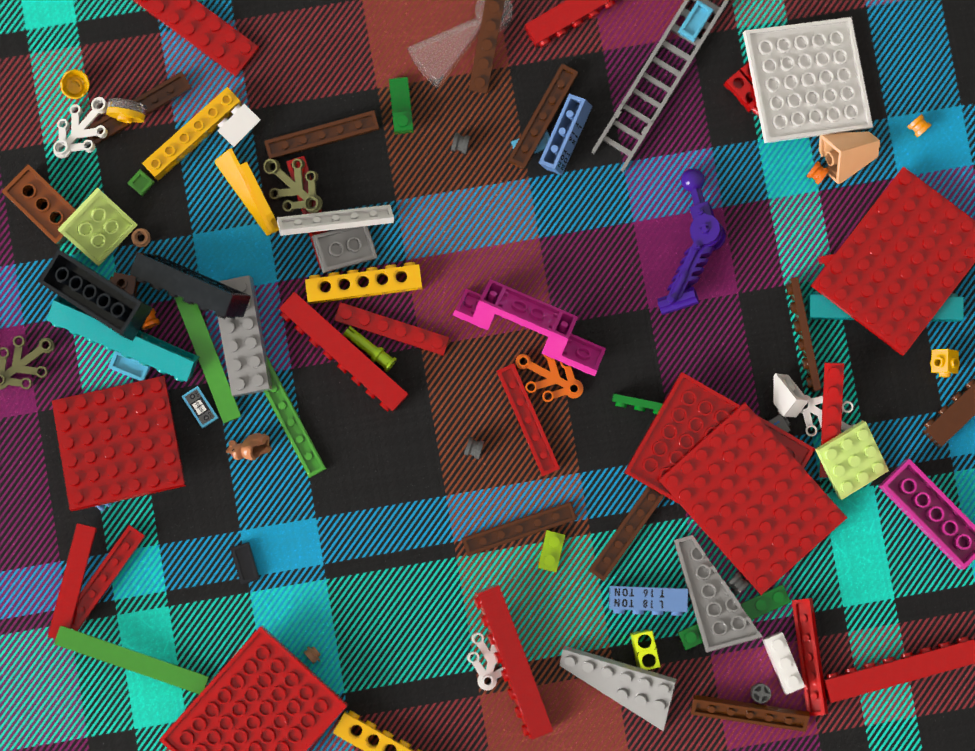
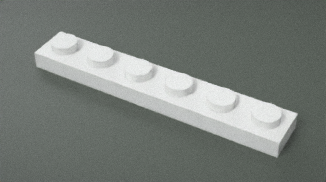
M390 205L277 217L280 236L394 223V215Z

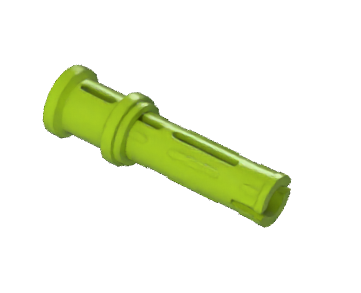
M349 326L344 332V337L371 356V361L377 362L385 368V372H388L397 361V358H392L388 355L383 347L378 348L352 328V326Z

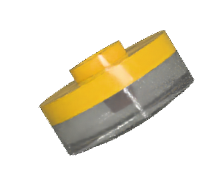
M110 98L106 115L124 123H142L145 120L147 106L128 99Z

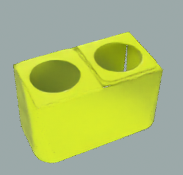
M647 629L631 633L633 634L630 637L637 667L645 670L659 668L660 662L657 649H655L656 644L653 631ZM641 635L650 636L652 642L648 648H641L639 646L638 638ZM652 654L655 656L656 663L653 667L648 668L643 665L642 658L644 655Z

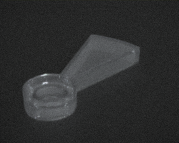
M485 0L477 1L475 6L476 18L407 47L408 53L417 68L437 88L440 87L478 36ZM505 0L499 31L505 29L512 20L513 7L510 0Z

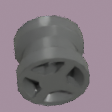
M456 132L451 151L458 150L462 154H466L470 136H461L460 133Z
M469 437L464 455H472L475 459H479L484 441H476L473 437Z
M740 571L726 582L727 586L733 589L735 596L750 584L748 580L742 578Z
M757 683L752 686L750 695L754 701L766 703L771 697V690L767 685Z

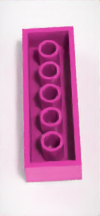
M910 459L904 460L878 487L959 569H965L975 559V525Z

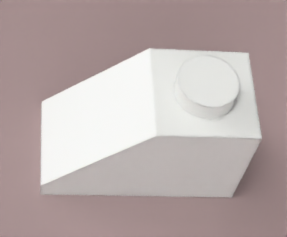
M776 373L774 375L773 403L782 416L797 417L809 400L789 375Z

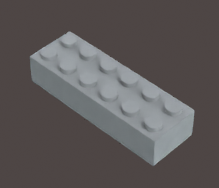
M248 275L219 281L251 295L244 317H236L235 319L218 317L231 394L234 397L270 391L272 390V381L268 368L253 278Z

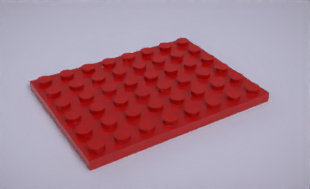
M902 167L811 284V287L900 355L904 356L974 265L975 220L905 167Z
M681 372L624 473L678 503L658 479L740 405ZM758 416L804 468L815 448Z
M745 402L658 479L760 595L765 593L847 519L844 513Z
M261 625L159 741L170 751H307L348 704Z

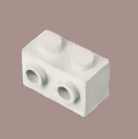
M238 104L231 111L233 115L228 120L224 118L217 125L220 128L218 132L233 147L260 121L245 104L242 106Z

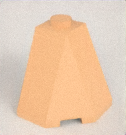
M840 132L820 136L821 157L825 156L827 168L830 169L827 174L837 184L847 180L879 155L880 140L870 132Z

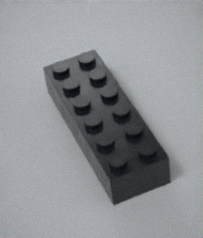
M59 249L39 280V283L131 341L134 340L153 309Z
M137 252L130 271V275L135 276L136 281L145 284L147 282L151 283L152 288L161 291L164 289L168 295L176 298L180 296L184 302L192 305L196 303L199 305V309L207 312L212 310L215 312V316L226 319V317L230 319L244 317L251 295L157 254Z

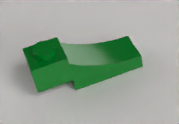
M408 77L389 79L395 135L414 133Z

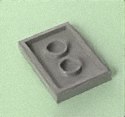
M368 226L336 229L312 236L323 273L378 258Z

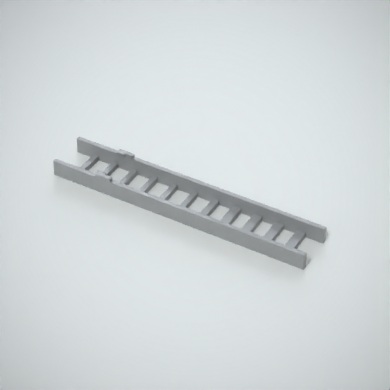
M684 0L591 153L595 155L603 141L628 156L621 168L622 172L625 171L729 0H724L721 7L708 0H699L714 9L712 13L715 14V17L711 23L706 22L702 28L706 30L701 39L697 37L694 43L678 34L680 26L675 24L680 15L687 18L690 13L685 8L690 0ZM670 32L696 46L691 55L665 41ZM661 46L687 61L681 72L655 57ZM651 62L677 76L671 88L645 73ZM642 77L667 92L662 103L636 89ZM632 93L658 108L652 119L626 105ZM622 109L648 124L641 132L642 135L616 120L620 116ZM613 125L638 140L632 151L606 136Z

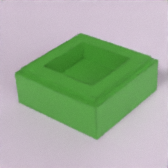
M139 170L128 182V185L143 197L155 182L142 170Z

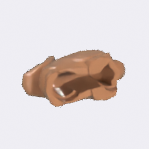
M255 433L249 435L242 443L237 444L234 440H230L226 453H230L235 460L245 458L255 461L260 455L269 453L272 450L269 446L270 437L266 434Z

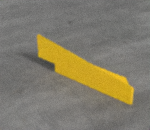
M232 148L227 150L215 160V164L264 233L269 236L279 231L277 221L248 163L245 162L240 165Z

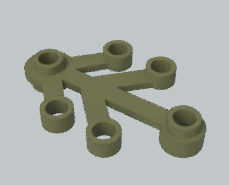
M296 158L292 161L295 181L280 168V163L276 159H267L264 162L263 168L266 173L275 174L290 187L288 189L272 188L269 191L270 198L280 199L281 197L298 195L304 200L297 202L292 200L284 201L282 207L285 211L292 212L295 209L305 208L309 213H317L321 210L323 202L316 193L317 172L308 171L306 173L308 193L303 188L302 169L305 167L304 160ZM298 161L301 163L299 168L296 166ZM273 163L276 165L275 170L271 168ZM311 173L314 174V179H313V180L310 179V174H311ZM275 190L278 192L276 197L273 194ZM313 200L316 201V206H315V207L312 206V201H313ZM288 203L291 204L290 209L287 208Z
M22 336L14 337L13 344L15 348L12 366L7 370L6 362L10 356V351L5 347L0 348V376L3 378V381L0 383V390L5 389L8 385L22 387L26 390L33 386V382L29 378H23L22 380L10 378L16 373L37 375L40 378L47 377L48 369L46 367L39 366L36 368L26 365L41 354H49L54 351L55 343L50 338L41 339L39 346L21 359L26 340ZM19 338L22 339L21 345H17L16 343L17 339ZM45 342L49 343V347L47 349L43 348V344ZM2 350L7 351V354L4 357L1 356ZM40 369L45 370V374L42 376L39 375ZM28 380L30 383L28 387H24L23 385L24 381Z

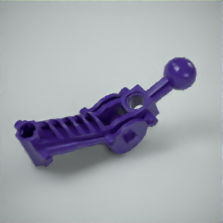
M688 169L681 177V185L686 191L691 193L694 206L689 207L693 218L690 226L693 244L685 251V257L680 261L681 266L676 270L678 274L672 278L671 281L673 283L667 288L670 291L669 294L657 299L662 315L699 303L697 292L692 286L699 281V275L705 269L703 266L708 263L709 259L707 258L713 251L721 248L726 240L724 227L715 218L710 203L704 200L701 189L705 183V178L698 169Z

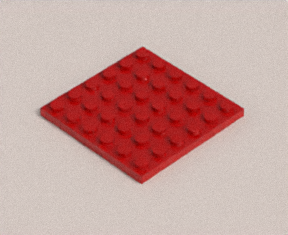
M165 376L52 400L71 512L186 486Z

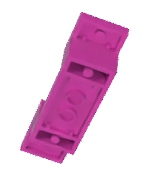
M491 279L482 295L467 288L465 289L453 316L489 330L497 314L502 318L532 329L539 334L548 336L542 354L595 376L606 348L571 334L578 316Z

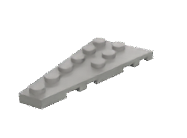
M691 535L674 540L706 653L762 638L763 636L752 623V620L741 607V604L721 578L714 565H712L694 536Z
M564 646L559 666L664 731L677 679Z

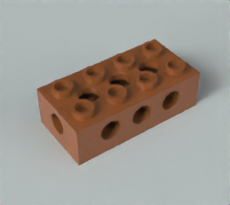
M28 164L1 192L56 245L61 247L68 239L58 231V228L76 209ZM34 189L33 195L27 197L28 191ZM44 202H48L47 207L41 210V205ZM61 215V220L55 223V217Z

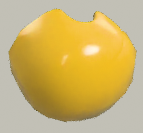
M73 69L64 73L60 87L66 97L77 100L86 95L90 82L88 76L83 71Z

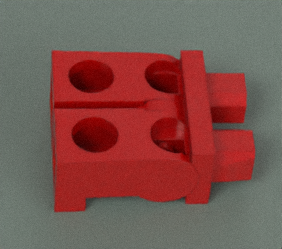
M748 62L723 85L736 96L748 112L752 111L759 117Z

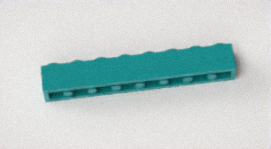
M814 291L813 294L807 297V319L855 320L818 291ZM951 293L931 319V322H960L964 320V297H958V294Z
M61 296L53 300L46 320L57 328H65L73 335H81L91 343H99L107 350L122 353L121 355L125 358H133L139 361L141 365L156 368L159 373L172 375L174 379L181 382H187L192 377L199 356L140 330L134 340L131 341Z

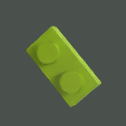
M546 530L538 568L557 572L565 539L564 534Z

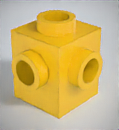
M952 349L932 350L931 373H937L939 377H951V374H958L960 365L959 351Z

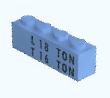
M572 94L568 95L539 161V164L546 170L559 175L563 174L592 109V105L586 99Z
M609 586V609H612L613 613L625 614V610H632V614H644V611H652V615H663V611L671 612L673 616H683V612L688 611V589Z

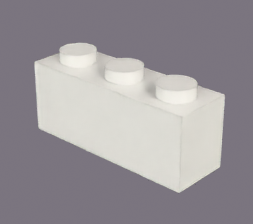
M777 632L763 638L762 641L783 692L789 694L804 688L805 685L783 632Z

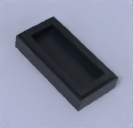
M250 543L231 547L241 585L259 580L260 577Z

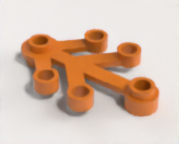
M526 354L517 356L515 363L519 369L525 370L528 368L546 378L537 382H528L525 386L528 393H534L538 389L557 384L563 388L553 392L545 391L542 395V399L545 402H551L553 399L565 395L570 398H578L582 395L583 385L574 378L571 366H564L560 362L561 367L565 369L567 380L559 375L555 359L544 355L550 371L531 362L530 357ZM521 358L527 360L525 365L520 364ZM529 384L535 386L533 391L528 390L527 386ZM572 385L577 386L578 390L576 392L570 390ZM546 393H550L552 395V398L550 400H546L544 398V395Z

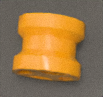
M921 114L907 127L912 129L918 138L932 125L926 122Z

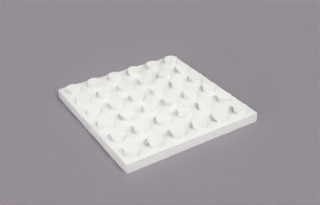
M851 17L745 30L743 32L764 144L865 130L873 127Z

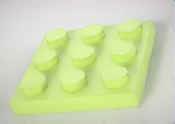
M97 187L58 228V231L99 267L134 230L137 224Z
M863 420L815 449L838 499L841 500L889 471L866 421Z

